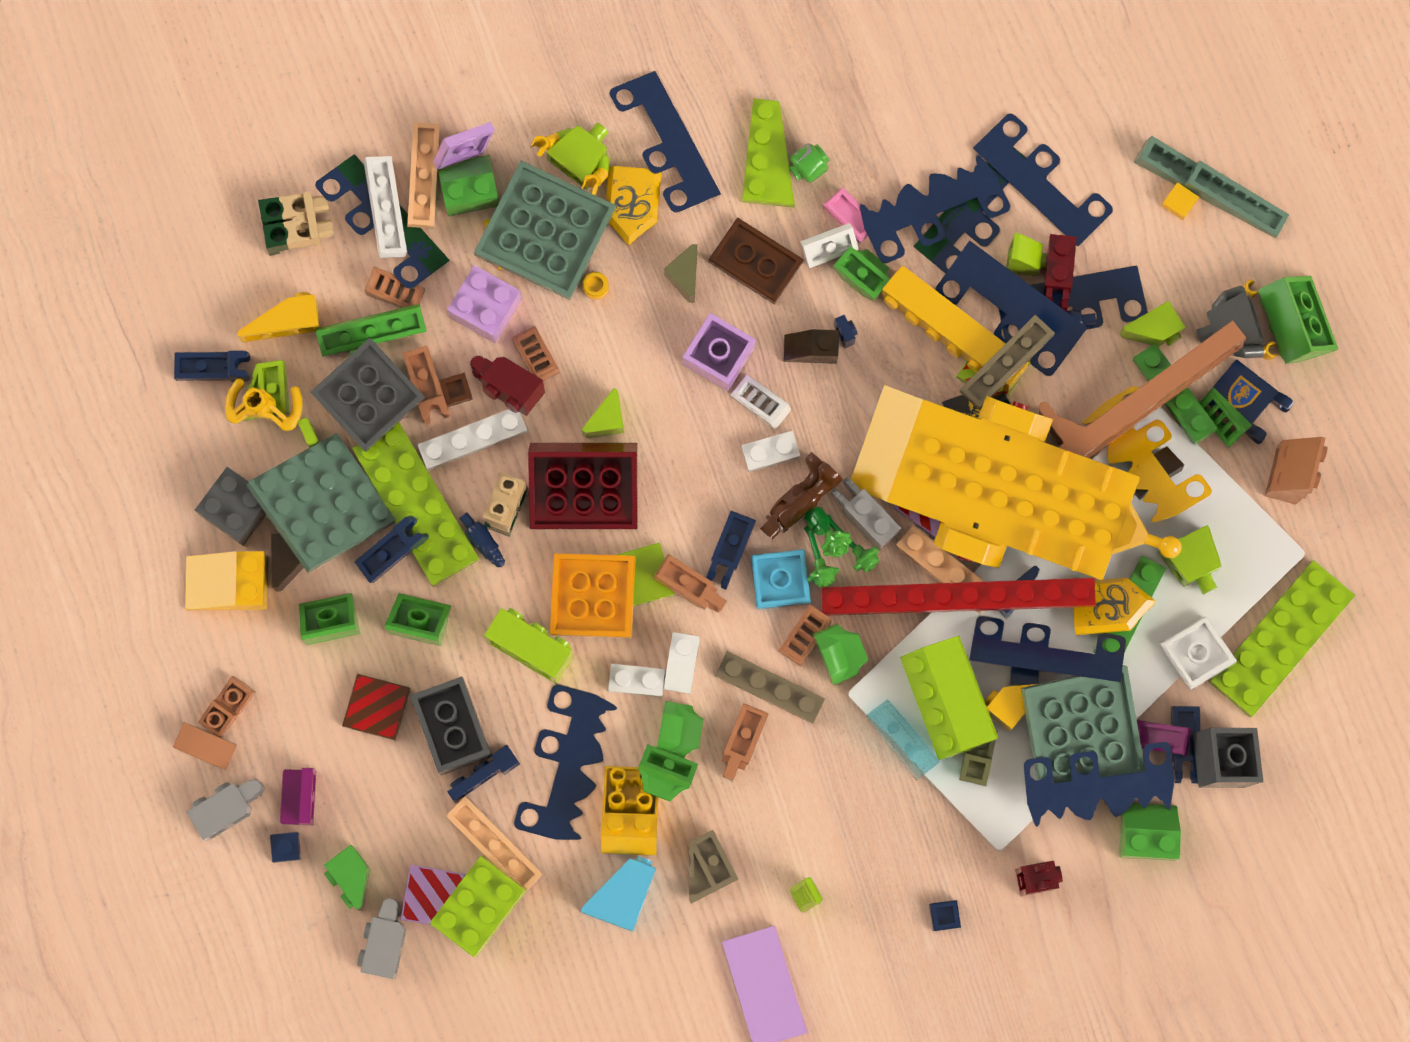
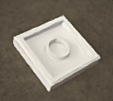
M1207 616L1160 644L1161 649L1190 691L1237 661Z

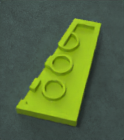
M753 98L742 202L794 208L795 203L780 102Z

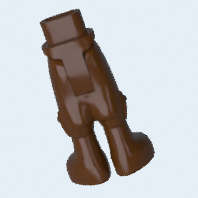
M812 452L806 457V463L810 470L806 479L794 485L777 500L770 510L771 516H766L768 521L760 528L772 540L780 531L782 533L788 531V528L796 524L808 511L818 504L823 495L838 486L843 480L829 464L821 461Z

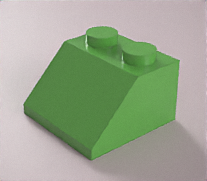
M490 155L467 159L438 169L448 217L498 206L499 199Z
M1132 803L1130 808L1121 815L1120 858L1166 861L1180 859L1181 829L1177 806L1171 805L1168 810L1164 805L1148 804L1146 808H1143L1140 803Z

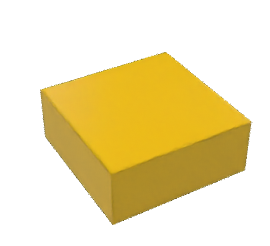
M1177 182L1161 206L1181 220H1184L1199 196Z

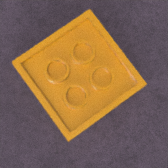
M554 553L550 635L632 638L636 557L627 555Z

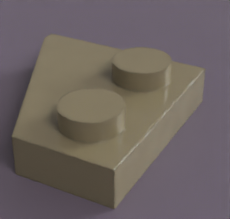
M714 830L689 842V901L692 904L738 880Z

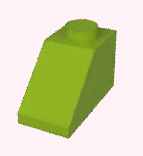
M1014 233L1008 249L1006 268L1014 274L1037 277L1040 269H1045L1047 253H1042L1043 244L1020 233Z
M1167 301L1124 326L1120 335L1122 338L1149 345L1156 343L1158 347L1165 343L1170 346L1182 338L1180 334H1182L1186 327L1171 303Z

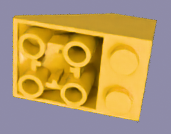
M605 766L601 854L656 855L659 797L643 791L642 775L638 767Z

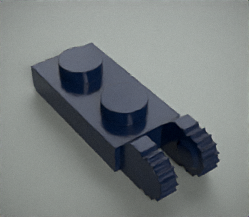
M732 510L730 511L711 558L712 564L706 576L707 579L710 581L714 580L718 564L727 567V572L721 581V588L727 589L733 572L737 570L756 520Z
M1172 706L1171 725L1191 729L1187 756L1172 754L1174 783H1181L1183 779L1182 762H1191L1190 780L1191 783L1198 784L1193 733L1200 731V706Z

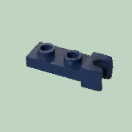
M247 351L175 352L174 379L176 381L231 380V382H234L237 378H241L244 381H249L250 376L247 371L238 370L237 368L240 363L249 362L251 357Z
M407 516L393 527V530L355 561V564L369 583H375L411 551L417 549L428 540V533L412 534V527L417 523L416 517Z
M508 745L492 754L493 760L490 763L485 760L473 768L474 774L466 779L464 776H461L450 784L452 789L447 792L455 803L498 773L502 772L503 775H506L520 765Z

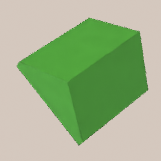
M352 593L299 604L301 639L306 645L360 634Z
M399 593L386 621L385 630L390 635L441 646L451 605Z

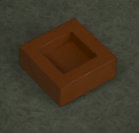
M465 372L439 380L447 407L473 400Z

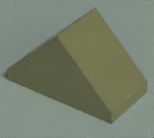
M698 244L689 246L664 268V276L689 303H695Z

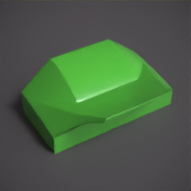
M850 246L833 265V269L846 283L873 302L882 293V289L890 280L888 277L889 267L882 263L868 249L856 251Z
M838 623L813 633L833 685L857 675L859 669L868 661L859 634L844 630Z
M665 701L657 748L685 758L689 752L699 748L704 719L694 712L693 706Z
M647 744L638 767L642 775L643 791L670 802L681 791L690 788L698 763Z

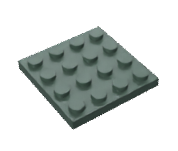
M520 160L474 251V256L571 300L613 216L616 205Z
M337 433L248 481L246 485L307 573L394 524L396 520L382 501L373 483Z
M1123 665L1121 682L1072 676L1021 688L1033 758L1048 757L1051 760L1054 783L1072 781L1070 757L1074 753L1093 751L1098 756L1099 777L1145 772L1127 666ZM1088 757L1078 759L1076 770L1083 775L1091 772L1093 768L1092 760ZM1035 763L1037 780H1042L1047 774V768L1042 763Z

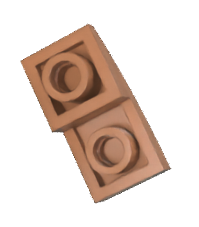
M230 677L218 697L212 700L198 723L214 735L222 737L256 691L237 677Z
M183 722L172 747L226 770L237 745L206 730Z

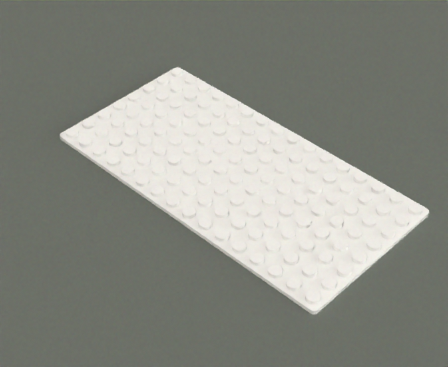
M1161 407L1136 424L1134 428L1137 431L1154 420L1163 421L1171 432L1172 438L1151 452L1155 454L1167 446L1184 463L1183 470L1171 477L1175 485L1195 474L1203 476L1211 487L1212 493L1209 497L1180 514L1157 522H1151V520L1157 513L1158 504L1145 503L1143 498L1139 500L1135 495L1131 503L1148 533L1160 538L1173 536L1179 539L1208 525L1222 567L1211 573L1218 588L1203 595L1196 581L1187 586H1183L1160 557L1158 548L1143 544L1112 554L1104 579L1125 577L1130 579L1141 556L1166 567L1152 596L1156 603L1142 616L1124 653L1123 665L1128 667L1136 719L1180 677L1161 649L1160 644L1205 616H1207L1220 637H1222L1305 555L1304 550L1198 444L1194 445L1184 430ZM1152 427L1147 431V438L1152 442H1158L1164 437V431L1160 427ZM1109 445L1092 459L1126 472L1133 465V462L1130 461L1109 463L1107 459ZM1194 481L1188 484L1186 492L1191 497H1198L1203 494L1204 486L1200 482ZM1009 546L1006 548L999 568L982 564L973 572L985 582L1016 581L1033 566H1037L1040 569L1036 580L1094 578ZM1073 608L1014 610L1007 619L999 610L982 611L981 614L976 611L932 612L848 693L849 698L998 851L1004 849L1033 820L1027 805L1024 775L1025 761L1033 759L1026 715L1024 714L1009 732L991 718L995 730H998V739L995 742L987 785L983 786L961 781L959 777L964 752L950 758L938 760L900 657L922 647L960 635L969 659L976 619L980 616L999 618L1004 621L1001 641L1020 643L1023 625L1025 623H1035L1050 627L1051 633L1048 647L1095 654L1093 652L1097 645V638L1102 633L1076 636ZM986 621L981 624L980 629L986 635H993L998 631V626L992 621ZM1031 628L1027 632V637L1035 642L1041 641L1045 636L1040 628ZM969 661L984 701L994 689L999 692L1003 687L1019 686L1010 685L1011 666ZM1039 671L1038 684L1074 675ZM1033 764L1030 768V776L1037 780Z

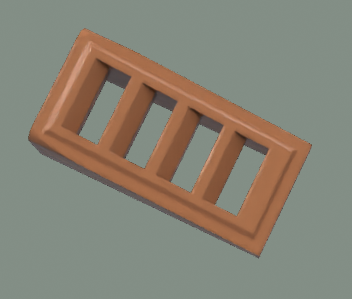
M374 267L364 291L367 296L403 308L420 304L425 288L419 285L412 289L404 287L400 299H397L395 297L400 286L404 287L394 274ZM379 278L383 279L380 289H375ZM389 283H394L390 294H386ZM410 290L415 291L410 304L406 303L405 301Z
M536 326L512 337L530 373L543 381L559 374V369ZM534 335L535 340L523 346L521 345V341ZM539 344V349L526 354V350ZM542 353L545 357L531 363L530 359ZM548 362L549 366L537 372L534 368Z
M809 605L778 651L801 667L816 646L814 637L801 628L805 625L816 633L828 628L832 623V619L812 605ZM811 616L823 625L819 628L810 622L808 618ZM798 634L810 644L808 646L804 645L795 638ZM792 643L801 649L803 654L800 656L788 646Z

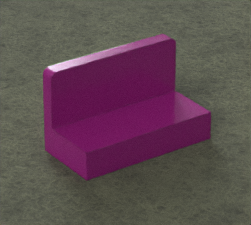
M315 769L283 770L281 824L314 826L317 773Z

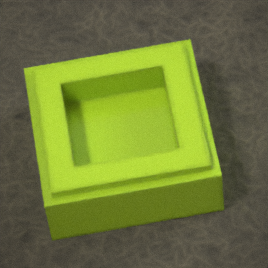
M306 417L298 420L309 448L319 443L310 420Z

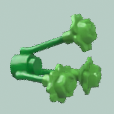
M822 507L813 508L805 514L804 520L807 526L804 527V530L810 540L816 568L807 578L808 582L815 583L817 587H828L835 582V577L839 572V568L826 566L825 560L821 559L814 533L817 535L825 534L826 542L821 546L824 556L841 557L848 552L850 546L853 549L852 553L857 557L856 564L853 567L857 572L861 569L865 572L871 571L878 564V548L872 547L864 550L861 545H856L850 538V533L844 532L830 515H826Z

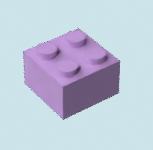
M474 265L448 307L447 312L449 318L496 343L522 300L521 291Z
M710 313L683 355L682 365L722 389L729 391L754 351L756 339Z

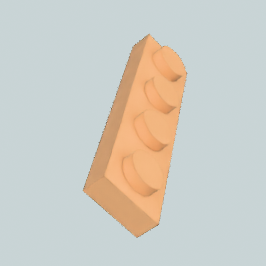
M413 122L407 227L434 229L437 168L433 160L439 148L440 124Z
M914 525L896 544L898 550L940 583L985 582L947 551L934 545V541Z
M467 796L446 815L492 863L527 890L543 875Z

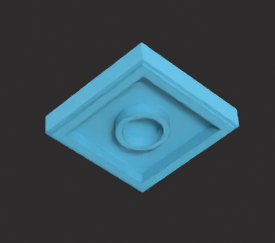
M805 549L751 555L757 610L811 604Z

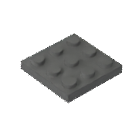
M371 338L364 342L310 392L365 452L425 399V396Z

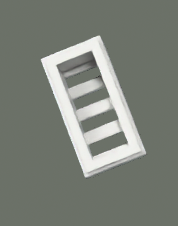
M746 375L731 393L732 398L774 430L777 429L791 411L787 402L749 375ZM750 386H753L754 389L747 396V398H743L742 396L746 393ZM759 393H762L761 397L753 405V400L757 397ZM768 399L771 400L764 411L760 410Z

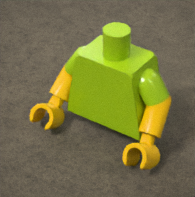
M598 122L589 132L580 126H575L573 129L567 128L545 137L538 135L530 145V148L534 146L540 148L537 152L539 157L548 150L546 152L547 160L582 186V189L587 190L589 187H592L591 194L593 195L597 193L598 186L608 177L610 159L607 155V147L601 141L609 132Z

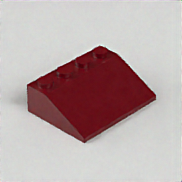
M530 443L528 450L530 529H638V443Z

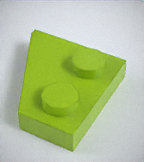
M278 360L256 364L252 375L253 380L248 385L246 392L253 387L263 389L273 396L276 401V407L284 415L290 414L286 362ZM247 417V418H245V419L242 420V421L253 420V419H260V418H257V417Z

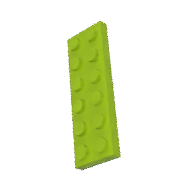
M400 423L396 424L367 452L359 445L352 448L382 501L396 519V525L405 517L414 516L417 518V523L412 527V534H429L428 540L412 552L433 587L479 560Z
M1313 560L1233 653L1237 660L1236 663L1212 677L1209 683L1250 718L1253 717L1355 597V594Z

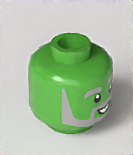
M807 143L791 155L790 160L793 166L789 169L798 181L803 178L806 182L812 183L827 172V162L830 160L818 144L814 146Z

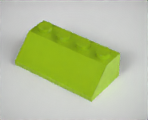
M960 635L922 647L900 657L938 760L956 756L998 739Z

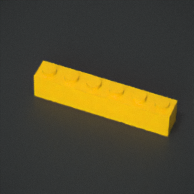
M903 265L882 289L883 301L888 307L893 310L899 309L905 314L904 318L914 326L918 324L926 330L925 334L935 342L941 341L947 346L946 350L956 358L961 357L968 361L967 366L975 373L1006 344ZM1029 361L1001 389L1008 393L1027 370Z

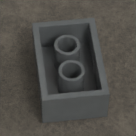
M462 676L410 695L435 766L441 776L491 757L489 745L466 682Z

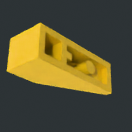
M309 292L296 293L294 297L285 299L240 329L238 337L244 343L314 333L316 328L321 327L318 300L314 294L310 295Z

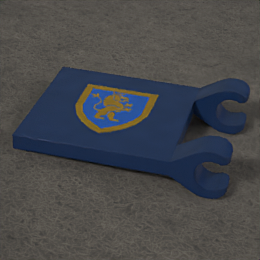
M1237 359L1213 386L1252 424L1245 433L1256 444H1261L1267 433L1253 423L1271 401L1284 413L1288 412L1293 405V400L1290 397L1276 390ZM1214 400L1209 403L1211 407L1216 404ZM1220 408L1217 410L1220 414L1223 412Z

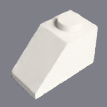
M673 632L664 690L691 694L700 642L699 636Z

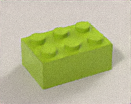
M501 608L484 634L487 643L557 685L574 658L570 643L559 636H556L555 639L549 637L546 632L547 630L535 622H532L531 625L524 622V616L516 610L509 608L506 611Z
M480 856L431 920L430 924L472 957H478L528 890L485 856Z

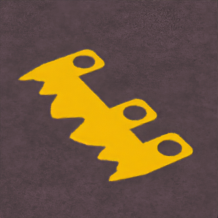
M1131 386L1105 401L1081 424L1094 422L1120 403L1125 395L1133 393L1139 388ZM1154 420L1137 431L1132 427L1111 442L1107 449L1109 463L1133 462L1128 472L1140 476L1136 489L1149 490L1144 496L1143 502L1158 504L1157 513L1151 522L1176 516L1209 497L1212 493L1211 487L1203 476L1195 474L1175 485L1151 452L1172 438L1171 432L1161 420ZM1152 427H1160L1164 431V437L1158 442H1152L1147 438V431ZM1194 481L1200 482L1204 486L1203 494L1198 497L1189 496L1186 492L1189 483Z

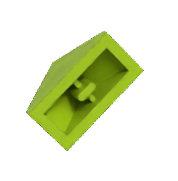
M612 389L582 428V435L584 437L593 438L624 433L617 389Z

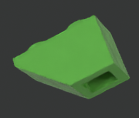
M350 845L324 864L328 870L324 875L333 887L338 884L344 893L340 896L348 908L351 909L354 906L356 910L360 911L364 908L370 868L355 847Z

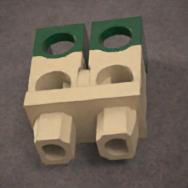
M311 192L258 200L269 256L280 254V251L321 245V239L334 236L331 219L317 222L316 214L330 212L328 200L324 196L312 197Z
M500 472L483 515V519L486 520L484 525L487 529L510 537L518 517L517 511L520 512L528 491L526 481Z

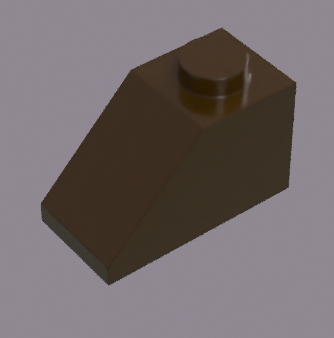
M811 329L784 335V362L837 364L839 330Z
M280 533L271 534L272 588L276 592L282 591L304 568Z

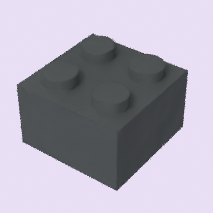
M226 467L195 511L202 518L244 546L262 522L266 513L247 488L248 481L229 467Z
M1208 728L1193 733L1199 788H1246L1264 782L1257 728Z

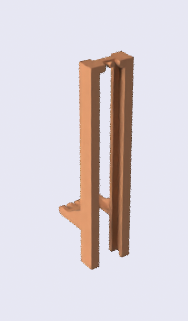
M1231 321L1087 427L1058 416L1047 402L1039 404V415L1053 419L1049 431L1059 443V448L1091 458L1243 348L1246 337L1235 322Z

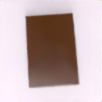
M737 217L708 259V262L775 305L803 264L804 259Z

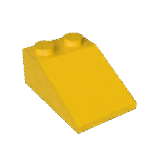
M236 551L187 556L185 610H267L268 556L264 551Z

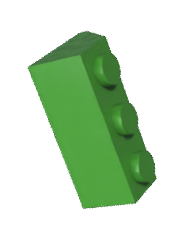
M1312 276L1283 277L1258 289L1261 305L1266 310L1270 321V330L1276 337L1279 346L1278 351L1285 364L1299 363L1338 350Z

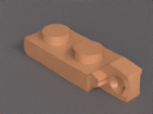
M669 554L665 557L653 577L654 580L704 610L708 607L719 613L727 600L716 594L717 588L713 586L714 583Z
M743 703L723 752L722 762L727 763L723 778L733 781L738 768L745 770L769 713Z

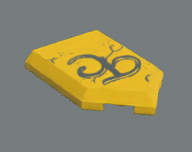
M612 166L609 167L606 201L615 204L616 209L609 225L630 246L640 235L657 223L661 172L654 174L647 168Z
M1127 577L1095 580L1096 607L1073 608L1075 634L1077 636L1131 631L1138 623V620L1147 610L1151 609L1156 601Z

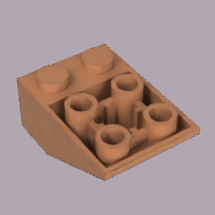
M1312 437L1282 440L1276 448L1265 496L1296 505L1303 498L1305 499L1307 494H1311L1313 488L1317 489L1321 478V473L1317 472L1319 463L1324 462L1328 447L1324 446L1326 438Z

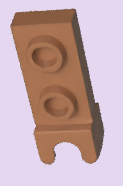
M428 345L402 353L410 381L425 396V399L418 404L424 424L430 423L429 414L433 409H439L443 417L448 418L450 414Z

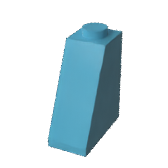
M637 856L636 860L629 859L582 907L581 913L634 932L656 868L651 866L653 861Z

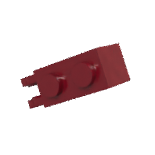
M1050 234L1044 292L1046 293L1045 296L1052 302V293L1062 294L1060 308L1067 312L1073 283L1077 236Z
M480 355L471 358L472 374L482 382L484 393L493 400H501L514 413L520 412L527 416L545 393L542 379L506 357H498L493 362Z
M1054 860L1021 866L1015 869L1020 897L1059 889V883L1063 882L1060 866H1055Z

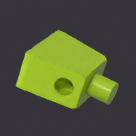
M1208 525L1178 539L1181 543V552L1178 556L1166 558L1160 553V550L1158 551L1160 557L1183 586L1196 581L1203 595L1218 588L1211 573L1217 571L1222 566Z

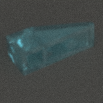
M888 699L866 715L916 781L940 763L924 740Z

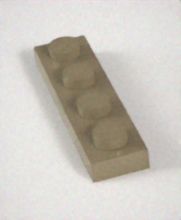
M1034 315L960 389V393L980 410L986 396L993 397L1054 336L1055 332Z
M728 651L715 677L812 724L825 698Z

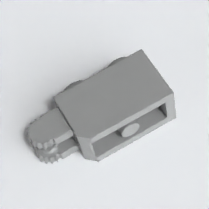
M846 477L843 480L844 486L855 497L849 502L836 488L830 493L844 508L843 513L880 551L899 534L901 527L865 489L861 490L850 478Z
M256 779L249 780V782H245L240 786L236 783L230 785L229 782H226L214 790L216 794L208 799L204 796L191 804L192 808L187 811V814L202 840L208 842L249 817L252 811L249 803L257 799L258 796H261L265 787L262 782Z
M385 899L383 904H381L379 917H372V922H367L364 931V938L368 939L366 949H361L357 964L361 966L360 972L391 979H396L407 930L402 923L397 922L400 905L395 899Z

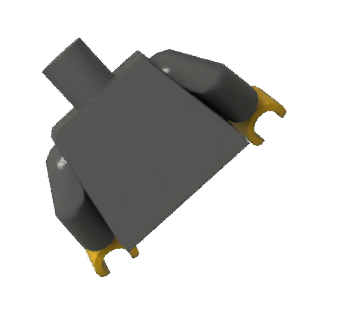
M1248 280L1244 286L1225 290L1212 304L1211 310L1207 312L1210 325L1196 329L1200 343L1207 340L1231 321H1234L1245 335L1246 340L1244 341L1243 348L1232 356L1245 359L1263 357L1266 360H1271L1278 356V354L1272 355L1268 351L1269 347L1277 346L1275 342H1270L1264 346L1260 345L1264 344L1265 341L1251 300L1259 291H1251L1248 288L1255 283L1254 280Z

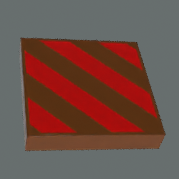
M357 674L342 726L396 741L411 688Z

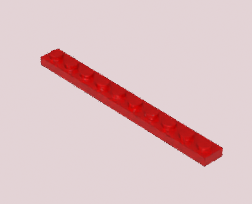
M1095 578L822 587V613L826 616L1096 607Z

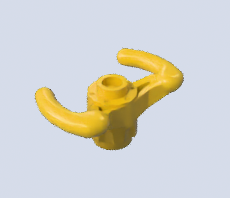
M237 378L229 388L225 400V416L229 422L237 424L247 417H257L273 420L283 431H291L296 427L302 412V395L299 387L293 386L290 390L292 411L287 417L276 407V401L271 394L263 389H256L254 387L245 393L242 399L243 403L235 408V401L238 393L244 386V380Z

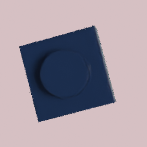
M845 315L835 318L834 327L835 330H839V338L844 348L854 345L855 335H858L853 321H847Z
M299 832L270 835L273 863L301 860Z

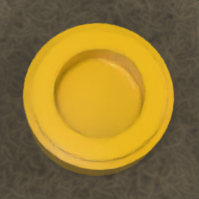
M600 272L588 273L582 281L584 294L594 300L603 298L609 290L607 277Z

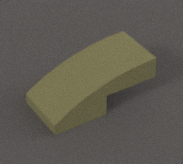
M996 740L964 752L959 780L983 786L987 785Z

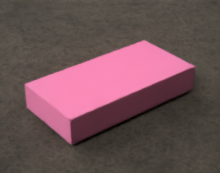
M842 187L824 204L823 208L841 226L850 223L853 227L856 241L861 244L868 235L864 229L860 204Z

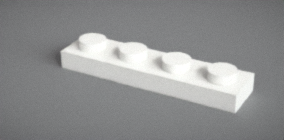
M392 156L365 157L364 166L379 258L405 257L407 249Z
M508 409L420 443L418 448L427 470L430 471L528 433L521 413H514Z

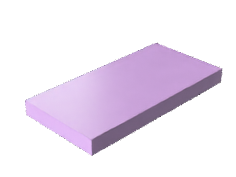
M775 926L722 941L751 1041L780 1042L806 1034V1026Z

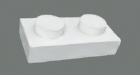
M850 223L800 241L806 264L809 268L841 257L850 246L855 250H859L854 230Z
M793 431L741 445L748 472L800 458Z
M611 664L608 692L663 697L665 669Z

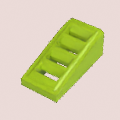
M811 877L805 878L790 889V893L801 912L808 911L819 905L823 900Z

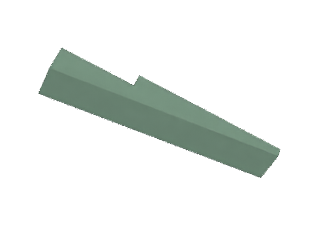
M1153 136L1145 141L1133 162L1175 185L1177 182L1199 196V198L1274 238L1279 235L1289 216L1286 212L1202 161L1194 162Z

